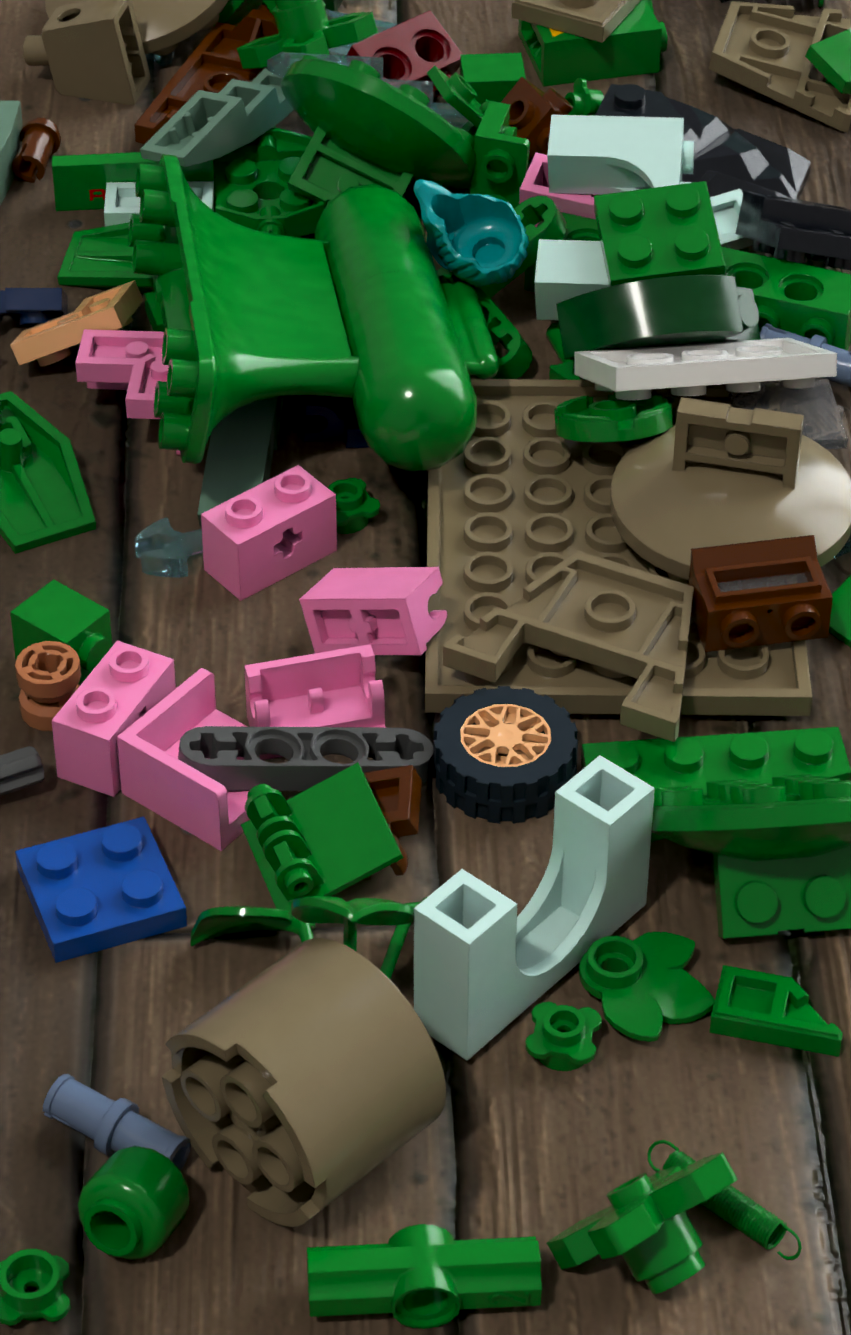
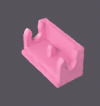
M439 567L333 568L299 599L315 653L371 644L374 655H422L427 650L426 643L443 627L447 618L446 610H433L428 613V600L432 594L437 593L443 583Z
M371 644L244 665L246 710L250 727L386 728L382 679H375V655ZM275 754L259 755L261 760L282 757Z

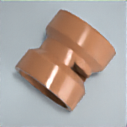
M44 641L34 643L23 649L17 656L15 670L19 688H21L19 705L23 721L30 727L40 731H52L51 720L80 686L81 667L79 656L70 645L57 641Z

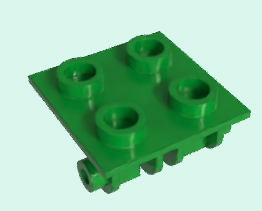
M358 762L288 800L284 798L279 790L267 784L256 785L247 794L245 811L250 820L241 824V827L276 909L286 910L291 913V904L298 898L312 896L331 897L404 858Z

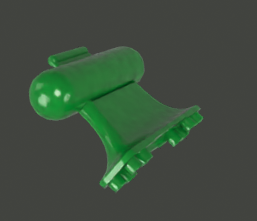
M163 154L159 165L138 164L135 194L136 197L141 198L140 213L131 214L128 231L129 247H134L132 272L135 274L152 275L156 302L160 303L164 326L162 364L169 365L167 382L157 381L154 394V417L160 418L158 433L159 449L180 450L182 463L198 464L202 461L206 444L212 431L223 418L236 409L255 401L273 397L311 395L352 398L359 429L369 448L387 465L409 472L439 469L464 452L476 429L477 398L469 375H475L482 380L491 379L499 370V360L475 288L465 281H459L455 284L440 283L431 251L426 244L427 238L423 225L415 208L398 192L377 184L349 187L327 203L316 224L315 239L291 237L253 230L234 223L214 212L189 187L182 172L179 159L174 155Z

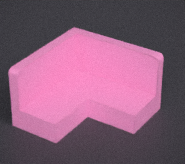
M84 329L75 362L77 382H87V389L127 390L125 398L127 418L160 419L154 417V394L157 381L167 382L169 365L162 364L164 332ZM176 450L177 455H181L180 450Z
M200 668L117 736L121 792L209 845L223 851L244 832L241 824L250 820L245 811V803L249 791H227L221 783L178 759L180 738L187 731L197 727L248 726L216 709L214 674L204 668ZM237 757V760L244 759V757Z

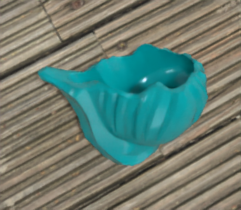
M424 179L415 182L414 194L419 201L422 220L427 230L426 244L439 265L452 272L456 278L476 287L503 283L514 276L516 270L520 268L528 256L526 249L529 245V239L526 229L521 222L520 215H517L510 203L487 194H452L441 185Z

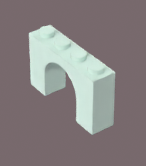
M551 115L547 153L549 193L603 195L691 183L682 182V175L693 174L694 141H684V118ZM539 239L534 282L537 320H558L557 303L609 287L600 241Z
M601 755L555 792L553 845L550 860L536 892L518 916L517 903L464 869L458 871L414 908V1010L432 1038L468 1061L580 963L583 955L596 940L612 935L646 905L654 787Z

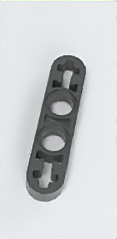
M205 726L193 728L180 738L178 759L221 783L227 791H250L259 784L270 785L279 791H305L357 762L364 773L413 765L422 779L421 786H423L429 779L434 747L430 739L425 735L407 728ZM275 754L286 758L288 761L279 764L269 763L257 756ZM329 754L343 755L352 759L353 762L346 764L333 763L323 758V756ZM237 757H244V759L237 760Z

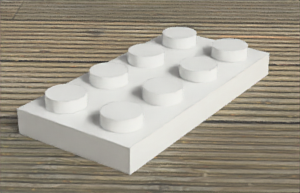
M791 338L578 351L574 352L575 375L595 383V390L615 391L616 398L621 400H645L651 398V389L671 388V394L676 396L705 395L707 385L726 384V391L756 392L761 390V382L779 380L780 387L811 388L815 386V378L837 376V353Z

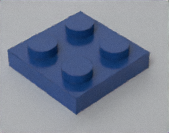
M144 816L15 851L17 870L55 963L187 927L186 906Z

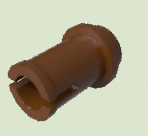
M35 118L22 127L20 131L21 145L12 161L14 174L19 179L31 183L36 181V177L38 180L43 178L50 156L56 153L61 145V136L55 123L46 118Z

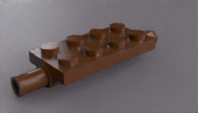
M265 3L258 10L252 9L237 25L217 22L134 124L135 142L145 144L198 90L219 93L232 79L252 82L264 68L287 72L289 67H287L286 61L263 68L243 69L237 48L253 40L279 34L274 16Z

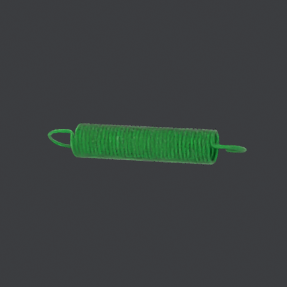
M666 1140L654 1142L649 1147L647 1153L648 1163L656 1172L660 1171V1169L652 1164L651 1152L658 1144H667L676 1150L667 1158L663 1169L679 1165L682 1170L696 1162V1160H693L684 1152H679L678 1147ZM733 1186L726 1187L708 1200L700 1203L766 1250L773 1249L782 1240L786 1231L790 1232L798 1242L797 1253L792 1257L785 1256L780 1251L777 1253L786 1260H794L800 1255L801 1241L798 1235L787 1227V1223L766 1210V1208H763V1206H760V1204H757V1202H754V1200H751V1198H748V1196H745V1194H742Z

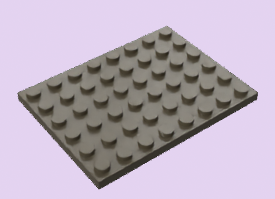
M471 379L477 398L476 429L462 454L439 469L428 470L427 567H439L443 581L437 593L432 594L428 600V613L433 610H446L447 618L443 627L426 643L425 712L441 713L445 707H451L455 699L462 695L468 696L473 694L474 690L482 688L488 690L496 689L498 686H510L512 689L522 690V688L534 690V693L538 695H547L555 700L556 705L560 708L564 707L570 714H621V705L638 679L630 676H620L614 674L609 669L572 657H562L554 654L551 650L526 642L522 643L495 683L443 666V646L447 640L457 633L464 638L480 628V618L495 607L505 610L523 598V588L578 550L670 579L666 571L643 559L623 540L614 524L610 510L611 483L614 471L626 452L642 439L604 443L567 440L556 435L554 409L567 400L587 395L593 397L594 402L608 400V395H614L615 391L595 390V383L588 380ZM761 382V390L756 391L757 394L759 392L762 393L760 396H756L754 392L726 391V384L707 385L706 394L701 396L672 395L671 388L651 389V394L661 395L662 398L668 400L669 404L671 403L673 425L676 424L677 409L681 397L730 404V407L735 408L741 405L749 408V410H754L761 400L768 395L776 399L774 400L769 397L765 399L773 400L776 403L775 405L771 401L768 410L779 411L776 382ZM766 392H771V393L776 392V396H773V395H771V394H769V393H766ZM745 393L741 397V399L736 403V405H734V402L740 396V394ZM751 394L758 398L747 399L746 396ZM745 399L751 400L753 405L745 406L742 404V401ZM745 401V402H744V404H746V405H750V404H751V403L748 402V401ZM794 579V580H791V581H787V582H783V583H779V584H775V585H769V586H767V587H770V586H779V585H787V584H796V583H797V579ZM719 586L721 592L735 591L731 587ZM691 615L681 715L810 716L812 690L806 640L705 652Z

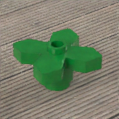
M275 0L276 7L272 9L279 34L253 40L237 48L243 69L263 68L286 61L287 67H290L292 63L301 60L304 55H311L323 60L330 56L328 49L359 42L378 33L373 12L351 13L328 20L323 0Z
M723 1152L704 1157L682 1170L677 1165L660 1170L650 1177L646 1173L640 1174L619 1185L606 1195L611 1206L577 1222L546 1243L561 1270L578 1266L597 1255H600L602 1260L622 1255L636 1281L645 1280L652 1294L661 1293L687 1280L706 1265L698 1251L703 1243L685 1211L708 1200L736 1182L738 1178Z

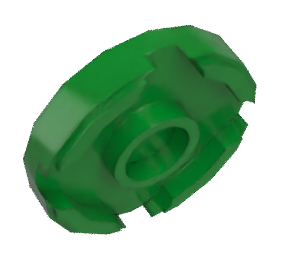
M614 392V395H608V400L594 402L593 397L587 395L567 400L554 409L556 435L567 440L579 442L630 441L655 436L673 427L672 405L668 403L667 399L662 398L658 394H651V398L645 400H621L616 398V392Z

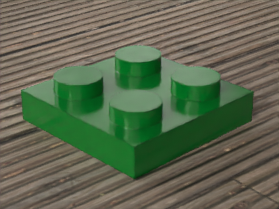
M706 181L594 196V212L609 287L628 282L670 276L725 275V261Z

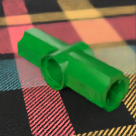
M419 1224L397 1231L387 1244L307 1247L310 1317L392 1313L393 1317L403 1325L411 1328L428 1329L450 1322L458 1315L461 1309L541 1306V1259L539 1242L536 1240V1236L454 1240L453 1236L444 1228L435 1225Z

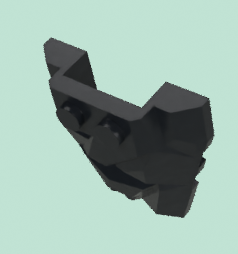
M611 84L595 116L684 118V141H694L693 174L682 175V182L706 181L710 197L741 189L743 193L744 191L799 200L810 174L811 161L789 148L742 129H733L716 116L665 97L662 92L645 90L635 84Z

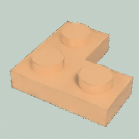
M133 280L85 298L74 312L23 330L10 344L19 366L37 359L40 367L66 358L71 354L69 347L80 344L84 329L120 330V328L130 324L133 321L131 316L144 301L136 281Z

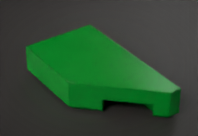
M723 965L711 1014L709 1033L839 1057L843 1032L835 1024H827L809 1004V995L792 977Z

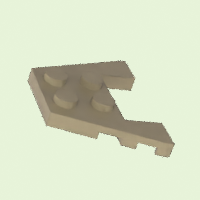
M731 1L712 51L709 70L835 129L848 133L851 125V94H842L832 84L810 79L814 65L805 55L810 45L850 29L851 19L841 18L842 11L840 9L823 8L821 17L794 15V6Z
M578 550L523 588V598L505 610L495 607L480 618V628L464 638L457 633L447 640L443 646V666L495 683L524 642L551 650L554 654L562 657H572L609 669L614 674L638 679L621 705L620 725L675 742L679 733L694 587Z

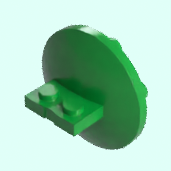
M304 55L301 60L290 65L281 82V89L285 98L314 133L288 181V189L315 203L324 201V207H326L330 200L347 188L368 184H377L394 190L403 198H405L411 186L414 187L415 182L420 179L435 182L448 191H459L469 188L476 160V153L474 152L475 138L465 130L454 127L427 106L430 99L425 93L407 84H401L398 89L380 80L381 75L376 69L359 60H352L349 66L320 60L311 55Z
M812 774L772 777V784H759V781H746V779L718 780L706 782L707 795H703V789H691V786L655 788L652 833L679 845L713 854L719 937L726 939L777 935L778 931L800 929L803 932L851 929V780L840 781V778L826 779V776L812 777Z

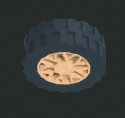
M498 686L496 689L487 690L482 688L474 690V693L468 696L462 695L454 700V704L451 707H445L440 713V722L435 723L433 777H436V788L440 794L443 793L446 796V802L454 809L458 807L464 811V815L474 819L476 817L487 819V822L500 824V821H512L513 824L525 822V819L533 817L538 819L548 815V811L554 808L555 792L573 778L577 772L578 731L576 724L570 721V713L564 707L560 708L556 705L554 699L547 695H538L531 689L522 688L520 690L512 689L510 686Z

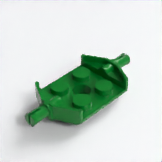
M275 125L251 143L214 159L216 213L239 225L276 235L301 237L315 233L316 224L324 211V201L315 203L288 189V181L312 136L276 128Z

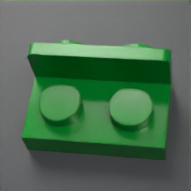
M489 101L475 134L474 152L476 153V160L471 179L470 194L490 195L510 203L514 209L519 205L520 187L528 171L530 141L526 138L517 137V128L509 126L511 104Z

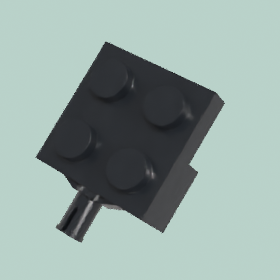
M744 191L735 234L754 240L753 250L774 254L773 257L782 260L806 263L807 259L824 262L823 265L851 271V209Z

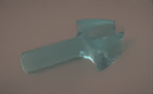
M167 517L146 527L134 538L135 558H141L142 572L161 577H187V559L190 556L203 553L202 529L185 533L174 531Z

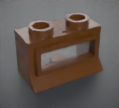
M814 535L691 549L688 584L694 587L691 615L705 652L828 638L833 596L817 559Z

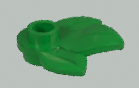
M648 932L633 941L622 936L602 937L589 947L580 961V982L586 991L602 1000V1011L605 1019L619 1032L639 1041H657L662 1032L663 1022L683 1024L700 1019L713 1009L715 1001L710 992L683 969L693 956L695 941L677 934Z

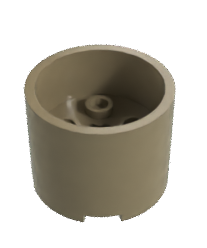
M312 938L302 942L165 1043L172 1052L173 1068L162 1075L164 1089L171 1109L185 1136L190 1139L191 1146L208 1169L220 1162L235 1180L252 1193L247 1197L249 1209L261 1217L283 1226L295 1227L305 1224L438 1119L445 1105L446 1084L442 1065L433 1041L416 1011L401 991L378 967L352 948L331 939Z

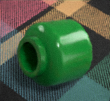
M140 1146L123 1148L107 1159L83 1186L78 1201L79 1218L89 1240L104 1253L130 1260L146 1258L157 1251L184 1220L190 1204L189 1187L180 1169L167 1156L151 1148Z

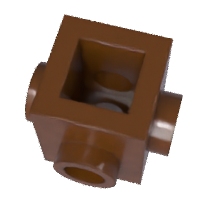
M523 77L519 79L500 102L511 104L509 126L517 128V137L526 138L530 141L529 161L533 159L535 152L546 155L548 153L551 115H568L574 108L551 87L544 93Z

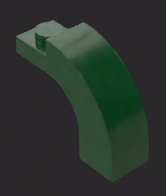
M682 275L646 279L598 289L556 304L565 360L574 361V352L761 340L758 326L759 311L754 300L753 289L736 286L735 277Z

